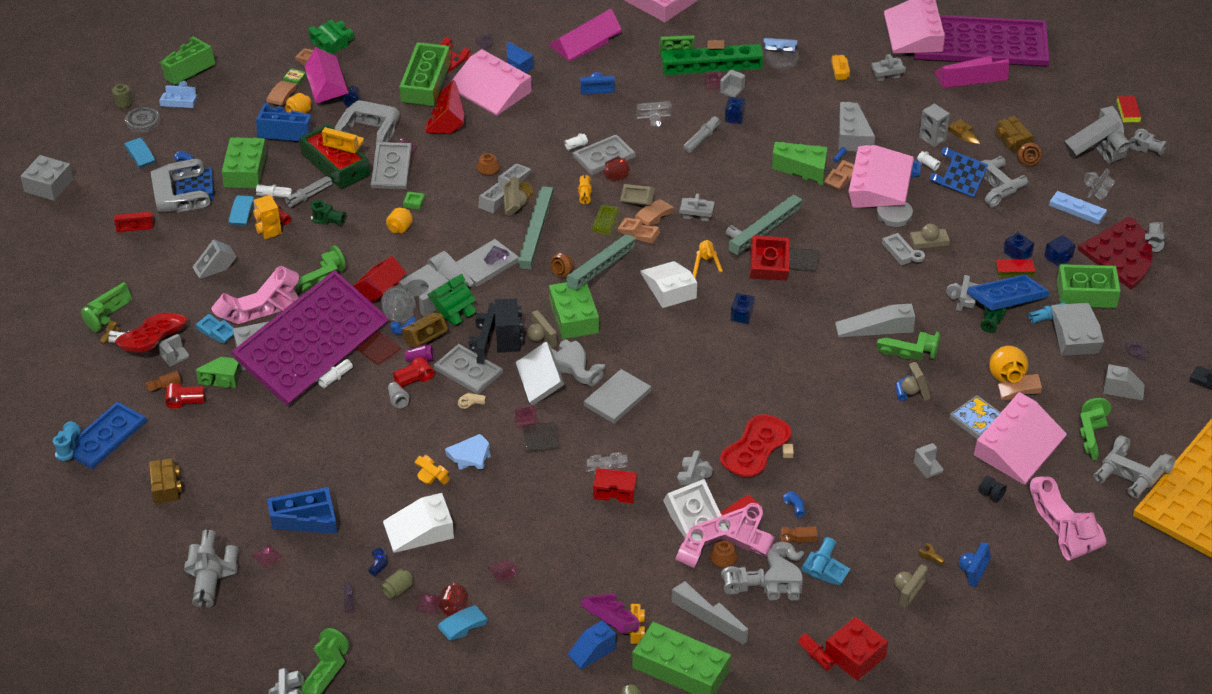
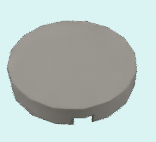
M907 202L905 205L878 206L877 208L878 220L885 222V225L900 227L912 220L913 209Z

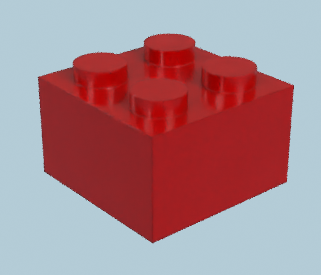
M752 236L749 278L786 280L789 273V238Z
M392 255L373 266L353 287L370 302L375 303L381 297L384 298L391 291L390 288L400 284L399 281L403 280L401 277L406 274V271Z
M854 617L826 640L825 652L836 661L835 664L858 681L886 658L888 641L859 618Z

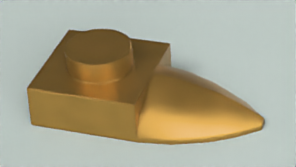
M959 119L948 126V131L958 138L970 143H980L978 137L972 131L973 127L963 120Z

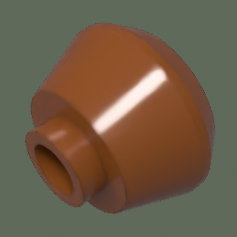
M1035 143L1024 144L1018 152L1019 161L1028 167L1035 166L1042 158L1041 148Z
M485 153L480 156L476 169L482 175L490 176L499 171L500 163L495 155Z
M555 254L551 260V270L557 277L566 278L574 270V261L569 255Z
M722 540L713 546L709 553V558L718 567H729L736 563L738 553L731 542Z

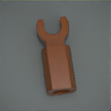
M173 371L158 376L156 380L146 382L145 386L150 392L160 387L164 389L171 383L179 384L181 380L178 371Z
M816 526L795 527V529L789 527L781 528V542H817Z

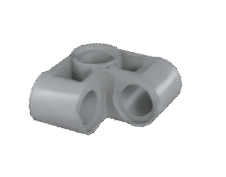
M1115 131L1097 142L1094 148L1110 164L1125 158L1131 143L1121 131Z

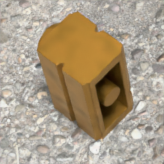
M1015 116L997 122L996 136L999 139L1001 138L1005 142L1006 147L1010 148L1014 153H1018L1024 144L1033 143L1034 136Z
M430 313L413 322L410 326L401 329L406 344L410 347H419L448 331L444 317L439 313Z
M172 458L163 459L162 461H150L154 504L178 501V493L182 492L181 481H177V478L181 477L179 465L175 466L174 459Z

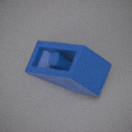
M510 42L507 43V63L524 73L534 68L533 55Z
M603 620L584 631L568 653L569 658L580 670L616 650V633Z

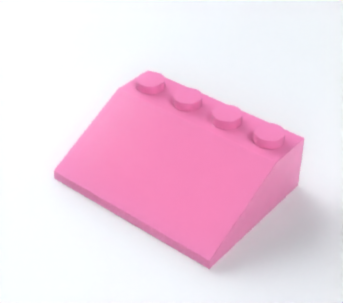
M697 0L624 1L666 22Z
M909 0L884 11L893 53L943 52L945 35L936 0Z
M483 49L472 55L453 78L459 95L496 116L532 92L530 75Z
M876 145L859 146L849 187L852 207L905 205L914 157Z
M1019 392L978 438L973 455L1025 485L1065 439L1067 433L1036 401Z

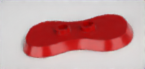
M175 313L152 315L140 327L120 335L115 340V343L120 349L128 352L149 351L155 348L164 337L182 330L187 322V317Z
M761 414L754 416L747 422L743 436L722 451L720 455L721 464L729 472L739 477H755L764 470L770 453L790 439L792 434L791 427L785 421L772 415Z

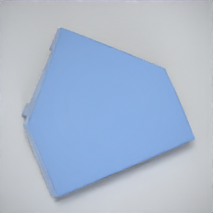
M764 38V45L766 50L795 51L798 40Z
M181 81L178 86H165L166 92L163 93L159 100L160 106L194 108L197 100L195 87L187 86L185 81Z
M480 434L445 449L447 457L453 462L458 463L459 469H464L468 466L483 469L485 466L484 461L491 456L489 442Z

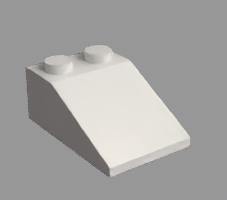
M675 261L640 271L662 308L697 298V281L688 269Z
M705 479L670 492L663 500L672 520L684 538H686L691 527L721 516ZM725 523L718 524L722 531L728 530ZM698 533L691 534L695 541L701 540V536Z
M442 493L423 497L383 521L393 553L454 538L453 522Z

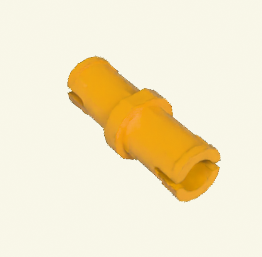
M584 175L579 178L580 185L578 186L579 201L581 204H584L585 201L588 204L591 201L590 194L592 193L591 178L585 175L584 179Z

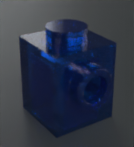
M728 98L725 108V122L742 124L746 99Z
M1017 232L1005 240L1004 253L1012 259H1028L1033 255L1035 243Z
M1061 235L1046 244L1044 256L1048 261L1059 266L1073 258L1076 245L1064 235Z
M736 293L731 307L730 321L749 324L754 311L755 296Z

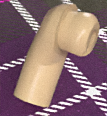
M467 393L459 398L458 405L463 409H467L474 404L485 405L487 396Z

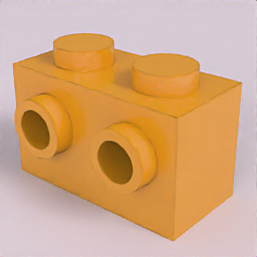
M267 195L254 199L255 210H253L257 222L255 226L258 234H262L264 239L282 234L278 206L272 196Z

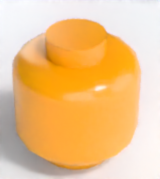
M297 93L287 99L285 109L290 113L294 110L306 114L311 110V99L307 95Z
M395 208L386 219L387 227L392 233L403 234L413 223L410 211L405 208Z

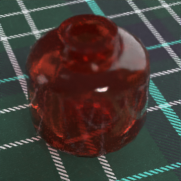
M620 156L606 161V169H603L605 177L607 179L611 178L613 182L626 178L628 171H630L626 159Z
M456 583L445 586L441 591L438 601L440 610L447 616L464 610L468 601V593L462 585Z

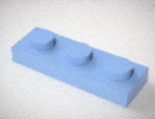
M1059 191L1056 192L1049 203V206L1098 225L1107 212L1106 209Z

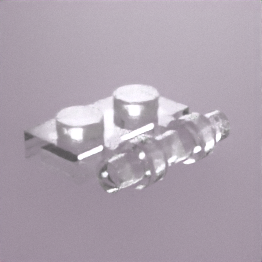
M616 452L608 457L592 455L590 459H586L585 470L586 472L594 471L596 473L597 468L612 470L625 468L628 464L627 454L622 455V453Z

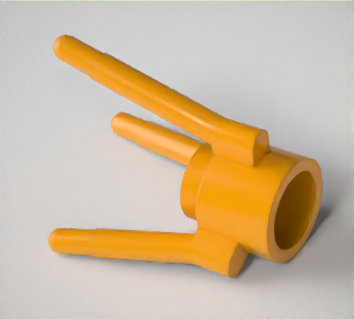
M709 240L701 242L699 251L696 252L697 258L693 270V277L695 279L701 257L706 260L713 257L719 272H723L717 252L714 251L713 243Z

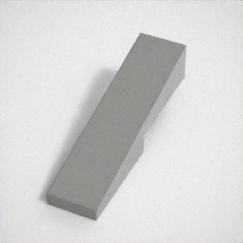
M516 163L498 176V183L479 196L478 208L494 213L504 202L503 185L513 176L519 179L520 185L531 173V169Z
M685 581L672 589V603L741 644L747 642L748 628L723 605L718 603L714 607L711 606Z

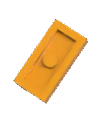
M326 127L322 131L323 145L356 153L364 142V138Z

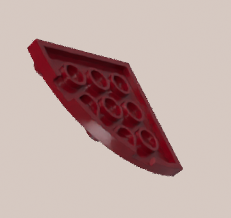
M1130 216L1078 245V251L1097 265L1116 266L1118 280L1130 290L1143 281L1150 269L1153 255L1152 245L1148 243L1150 239H1145L1146 232Z

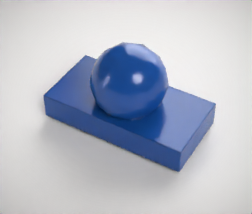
M594 72L589 77L580 78L581 94L614 93V76H603L600 72Z
M981 542L976 554L971 552L964 553L959 559V566L962 571L967 573L968 584L972 587L978 585L991 559L988 543Z

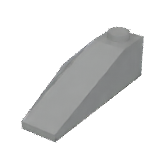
M912 304L888 305L835 322L838 337L910 333L914 331L915 313Z

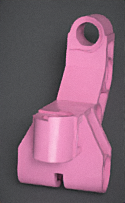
M279 266L257 293L238 299L223 293L211 307V310L218 317L236 324L283 311L299 298L294 289L298 283L299 275L293 270Z
M1035 477L1032 479L1030 491L1036 509L1059 536L1058 543L1062 555L1068 561L1106 545L1103 529L1097 523L1093 512L1074 513L1061 498L1057 483L1052 477Z
M750 503L744 508L691 527L675 560L694 568L701 554L702 547L719 540L729 541L747 551L767 557L774 537L767 532L757 529L763 510L757 503ZM725 523L729 530L722 531L718 524ZM698 533L701 536V540L695 541L691 534Z

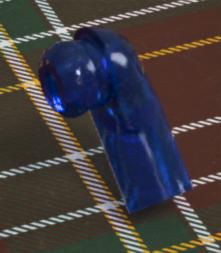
M381 547L372 551L375 563L368 569V572L374 577L388 565L387 553Z

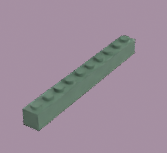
M542 186L541 191L538 193L537 205L534 206L532 220L529 223L530 227H528L527 234L525 235L523 250L521 249V257L518 258L520 268L532 269L553 198L552 187Z
M796 195L788 197L779 206H776L768 214L731 239L728 250L739 255L750 246L752 236L766 235L801 208L803 199Z
M625 234L569 274L566 278V286L576 290L631 251L635 246L636 238Z

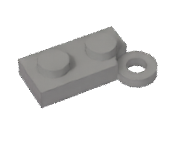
M899 233L882 238V245L901 266L910 263L911 260L914 262L924 261L925 253L921 250H913Z

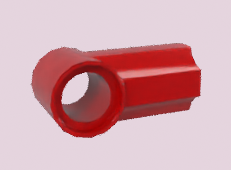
M417 357L410 366L392 373L395 382L402 387L417 380L421 382L428 381L433 378L435 372L424 357Z
M171 383L166 387L165 405L170 409L180 408L183 404L205 402L204 386L183 387L181 384Z

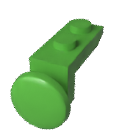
M330 246V252L321 254L323 261L320 262L322 268L306 274L298 280L296 284L297 294L301 292L306 293L332 271L335 270L337 272L339 269L342 272L346 269L345 258L337 246Z
M125 282L121 283L88 303V307H84L81 310L82 319L91 331H101V325L111 321L107 316L130 302L132 297Z
M936 331L935 336L920 332L917 344L890 338L878 339L877 351L884 355L894 354L902 359L912 358L921 361L926 351L931 352L930 359H935L940 345V332Z
M1103 398L1088 400L1083 404L1082 413H1080L1084 426L1080 428L1082 438L1087 439V442H1084L1086 454L1091 453L1092 460H1097L1099 455L1094 430L1108 426L1106 416L1111 412L1110 403Z
M327 628L320 633V643H317L313 648L320 662L302 685L301 691L303 694H322L325 687L345 661L342 655L347 653L349 642L338 630Z

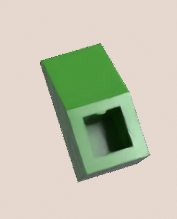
M220 357L196 370L198 384L224 388H236L242 373L241 364L234 358Z

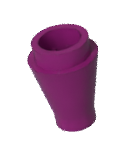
M424 344L410 350H405L406 362L413 361L417 357H424L428 363L434 360L432 345Z

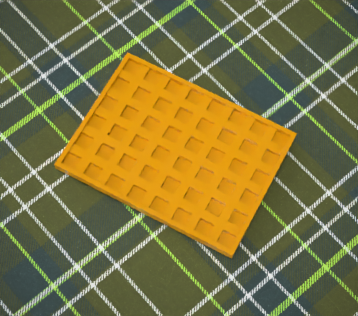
M1212 419L1175 461L1172 471L1162 476L1133 512L1134 517L1211 558Z

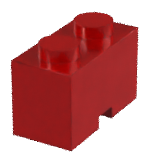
M597 468L593 484V499L609 501L610 498H615L617 502L633 504L637 488V473Z

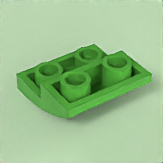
M694 36L660 37L659 54L663 50L694 48Z

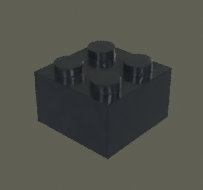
M517 298L494 300L497 353L520 352V344H524L523 333H520V331H523V319H519V317H522V307L518 306Z

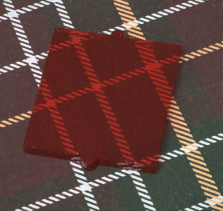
M378 331L356 350L379 365L386 359H390L392 355L401 350V347Z

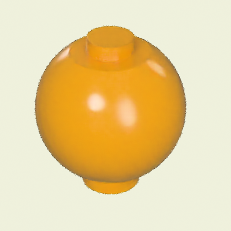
M1015 346L1000 347L990 358V372L999 382L1009 380L1012 383H1016L1026 375L1028 359L1025 353Z

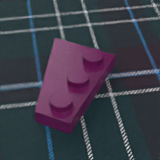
M614 593L582 598V607L587 609L590 614L601 618L606 624L615 627L618 632L626 634L630 631L639 630L640 621L631 611L623 609L624 604L622 601H616L617 596Z

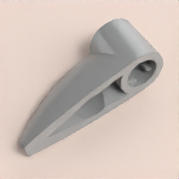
M442 251L428 259V265L450 280L455 276L463 274L465 285L474 287V282L447 252Z

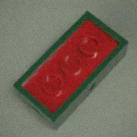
M330 124L299 137L301 154L325 176L330 177L332 182L340 189L370 175L369 160L359 150L356 153L323 145L322 131L325 127L334 129Z

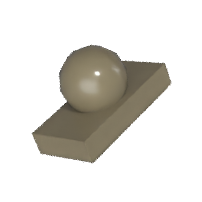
M513 176L503 185L505 215L508 216L513 215L517 210L525 206L528 199L526 193L519 190V179Z
M624 184L620 202L651 206L655 188Z
M929 223L923 227L922 231L910 232V240L914 249L950 245L946 229H939L935 224Z
M538 310L532 312V325L527 330L528 338L534 342L544 339L545 342L550 344L551 348L557 346V332Z
M917 362L909 364L912 376H907L903 379L902 390L908 395H914L919 392L924 401L930 399L931 396L924 375Z
M921 564L914 575L909 572H900L896 575L894 584L896 589L901 592L899 605L905 608L910 605L926 582L928 567Z

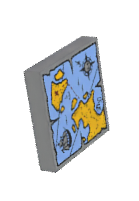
M975 396L950 413L949 419L978 439L1001 412L979 396Z

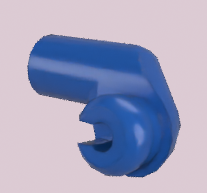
M182 150L177 151V154L174 155V159L178 162L194 159L192 155Z
M411 317L403 325H400L398 321L391 323L392 333L395 335L402 334L401 329L410 326L417 319Z
M905 378L896 383L899 401L907 399V394L902 390V381Z
M794 491L785 493L783 500L786 504L792 502L795 516L804 517V500Z

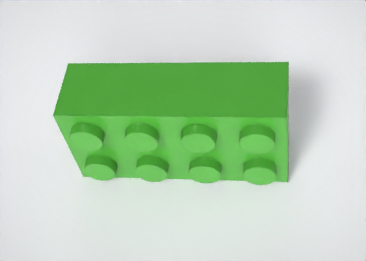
M417 42L400 84L401 102L435 106L451 63L450 46Z
M652 622L633 651L632 668L692 694H715L730 671L731 655Z

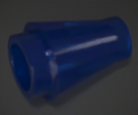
M351 86L348 94L343 95L342 100L347 107H350L359 100V88L357 86Z

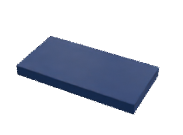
M1020 275L968 287L967 293L990 310L1047 298L1050 291L1027 275Z
M116 402L75 438L74 455L72 458L93 470L147 422V417Z

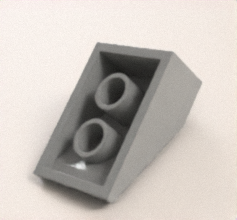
M1089 303L1051 305L1062 356L1100 353L1104 340L1100 324Z

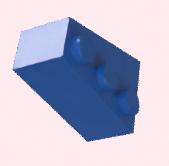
M264 103L256 118L257 138L300 142L299 137L312 132L311 115L294 110L290 113L283 111V107L279 106L277 109L269 107L268 103Z
M328 487L267 499L272 529L337 534L336 520Z

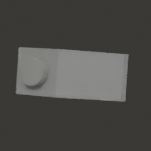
M213 239L192 268L198 277L202 279L227 270L237 256L229 245Z
M1109 364L1103 394L1143 400L1145 387L1143 382L1129 368Z

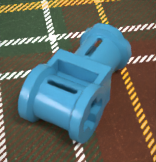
M69 421L64 424L63 431H59L58 435L53 438V444L56 446L55 457L60 461L69 460L74 455L75 438L81 432L80 426L75 422Z

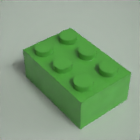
M230 138L222 168L224 187L256 188L261 183L267 157L265 138Z
M1059 265L1057 287L1060 303H1089L1090 307L1117 308L1120 286L1116 266Z
M567 282L549 285V301L562 339L599 333V316L587 283L577 290L566 286Z

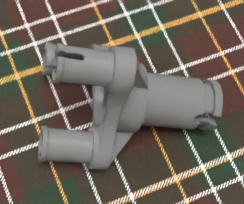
M207 530L202 531L201 546L198 544H191L189 546L188 560L184 565V571L196 577L192 603L197 607H202L203 601H207V608L212 607L217 580L237 574L238 565L236 561L239 548L233 545L226 546L224 560L219 558L213 548L216 532L213 530H209V534H207Z

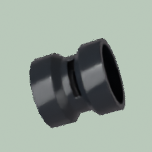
M987 475L979 486V492L983 495H989L991 500L999 502L1007 490L1006 484L997 482L990 475Z

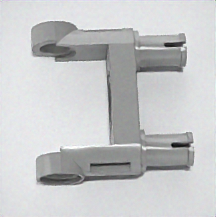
M1002 156L992 160L981 161L988 164L983 178L994 187L985 197V202L990 207L998 205L1001 199L1014 194L1017 189L1028 185V179L1025 175L1012 180L998 169L1006 164Z
M1120 435L1114 442L1113 450L1102 461V466L1093 474V478L1095 481H1100V484H1103L1114 473L1135 482L1127 491L1131 497L1137 499L1146 488L1152 487L1164 472L1170 473L1175 465V457L1169 454L1160 455L1150 468L1125 458L1128 454L1130 439Z

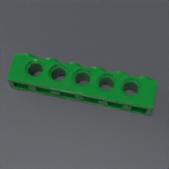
M761 44L725 46L718 49L661 51V66L663 76L730 70L763 69L764 56Z

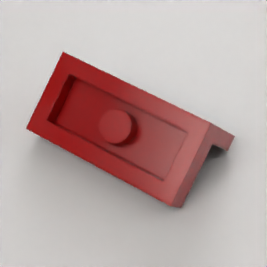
M150 211L114 215L116 232L153 229V214Z

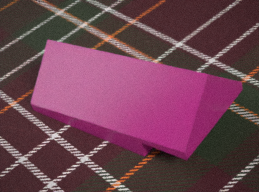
M611 8L549 43V46L568 61H571L609 43V38L621 33L622 29Z
M315 47L304 66L315 103L348 94L337 57Z
M991 56L943 66L935 70L934 74L943 88L1008 80L1009 59L992 62Z

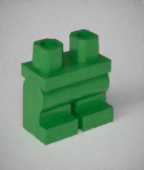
M329 20L327 23L320 25L319 28L314 26L308 28L310 41L317 48L330 54L341 50L343 47H349L348 41L354 39L353 31L350 28L346 30V25L342 20L336 23L333 20Z
M463 274L453 277L427 293L437 311L442 314L444 319L447 318L452 326L463 321L458 311L462 310L465 317H469L476 312L472 303L476 299L465 285Z

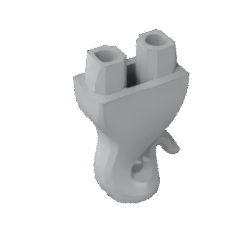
M566 339L563 340L559 345L560 351L558 352L552 349L560 373L571 374L577 381L589 386H594L602 379L603 371L601 370L605 369V364H595L591 366L589 371H586V352L576 340L572 343Z
M777 542L768 550L767 562L770 569L765 573L764 593H767L769 600H777L780 598V593H788V599L798 601L800 593H802L803 578L800 569L784 558L788 557L790 560L798 561L804 556V552L799 551L797 553L794 546L788 542Z

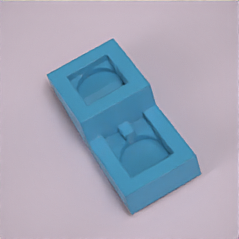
M141 138L124 143L130 157L134 159L139 169L155 163L154 156Z
M236 196L229 218L230 225L248 226L250 214L253 212V200L255 197Z
M210 314L196 324L198 331L221 343H226L234 336L233 326L225 320L218 321Z
M814 552L810 553L801 568V571L809 574L808 571L815 560ZM832 558L829 564L825 566L819 579L841 585L850 568Z
M475 605L449 616L438 624V628L451 641L467 636L469 629L484 626L488 618Z

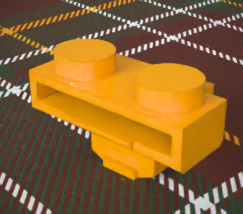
M833 55L831 62L835 79L840 81L846 80L847 77H850L847 58H845V55Z
M427 455L424 457L419 456L415 464L422 468L417 474L422 482L431 485L434 479L437 478L445 485L450 480L447 476L449 471L441 465L438 468L434 466L435 461Z
M631 604L632 614L640 622H645V609H640V604ZM639 626V630L626 633L631 634V644H638L640 642V639L645 634V626Z

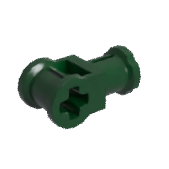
M315 200L310 204L312 210L311 221L313 223L328 225L332 222L341 227L344 225L347 217L345 211L333 210V205L326 204L322 200Z
M986 307L984 320L980 324L983 331L988 333L995 332L997 330V323L1000 324L1002 319H1004L1008 307L990 310Z

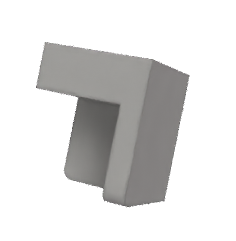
M730 70L720 81V93L735 98L745 88L746 75Z
M179 334L158 343L160 355L170 367L190 357L189 353L182 347Z
M933 443L918 448L915 451L914 463L926 478L943 472L942 466L936 460L937 447Z

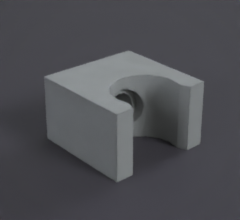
M427 264L399 281V288L407 300L414 296H419L420 314L425 317L436 310L427 293L449 280Z

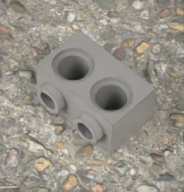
M936 104L925 108L922 111L919 137L933 147L944 142L947 138L950 113Z

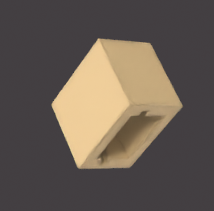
M783 444V458H793V444Z

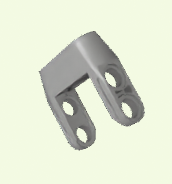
M358 100L345 110L335 130L347 133L355 122L377 126L380 129L377 132L376 143L389 142L397 128L401 114L398 109L391 106Z
M191 159L171 163L151 171L158 213L195 210L207 207L210 204L209 194L203 191L174 195L172 181L196 177L204 171L202 160ZM193 166H200L199 169H192ZM177 169H182V170H183V171L180 172V173H175V172H174V171L177 170ZM201 197L206 198V199L203 200V201H198V200H197V199H199V198H201ZM182 201H188L187 204H180Z

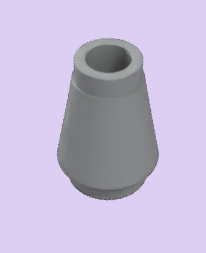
M390 383L388 391L392 406L404 408L409 402L408 393L398 383Z

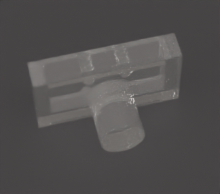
M671 101L637 104L636 118H650L651 126H659L661 124L660 117L671 116Z

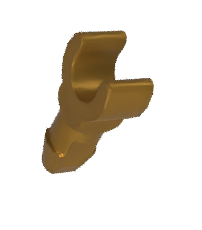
M111 320L108 323L100 343L105 345L109 342V336L111 337L109 335L110 331H120V328L116 327L117 322Z
M925 544L927 552L919 549L918 555L921 558L932 560L938 565L943 566L945 564V559L936 553L931 544Z

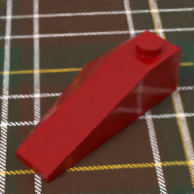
M452 80L441 91L436 101L437 105L431 112L433 118H429L426 122L425 132L452 133L456 129L459 130L464 124L462 103L456 82Z

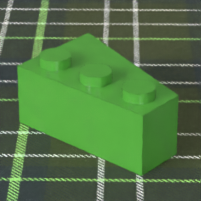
M194 36L191 37V42L187 45L182 44L180 46L181 50L177 53L172 52L160 62L165 80L173 85L179 84L181 81L193 77L196 73L207 70L210 66L216 64L210 45Z
M775 142L772 169L790 175L794 173L802 176V179H812L818 181V184L823 185L827 147Z

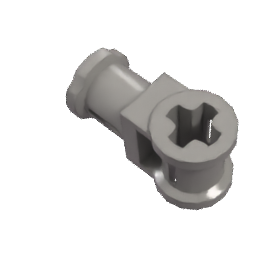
M1145 129L1136 130L1134 137L1129 140L1131 149L1145 153L1151 150L1160 156L1165 151L1167 141L1162 142L1154 139L1155 135L1148 133Z
M730 566L721 571V577L725 581L724 592L729 595L746 592L749 586L764 587L765 585L763 569L746 572L745 567L737 568Z

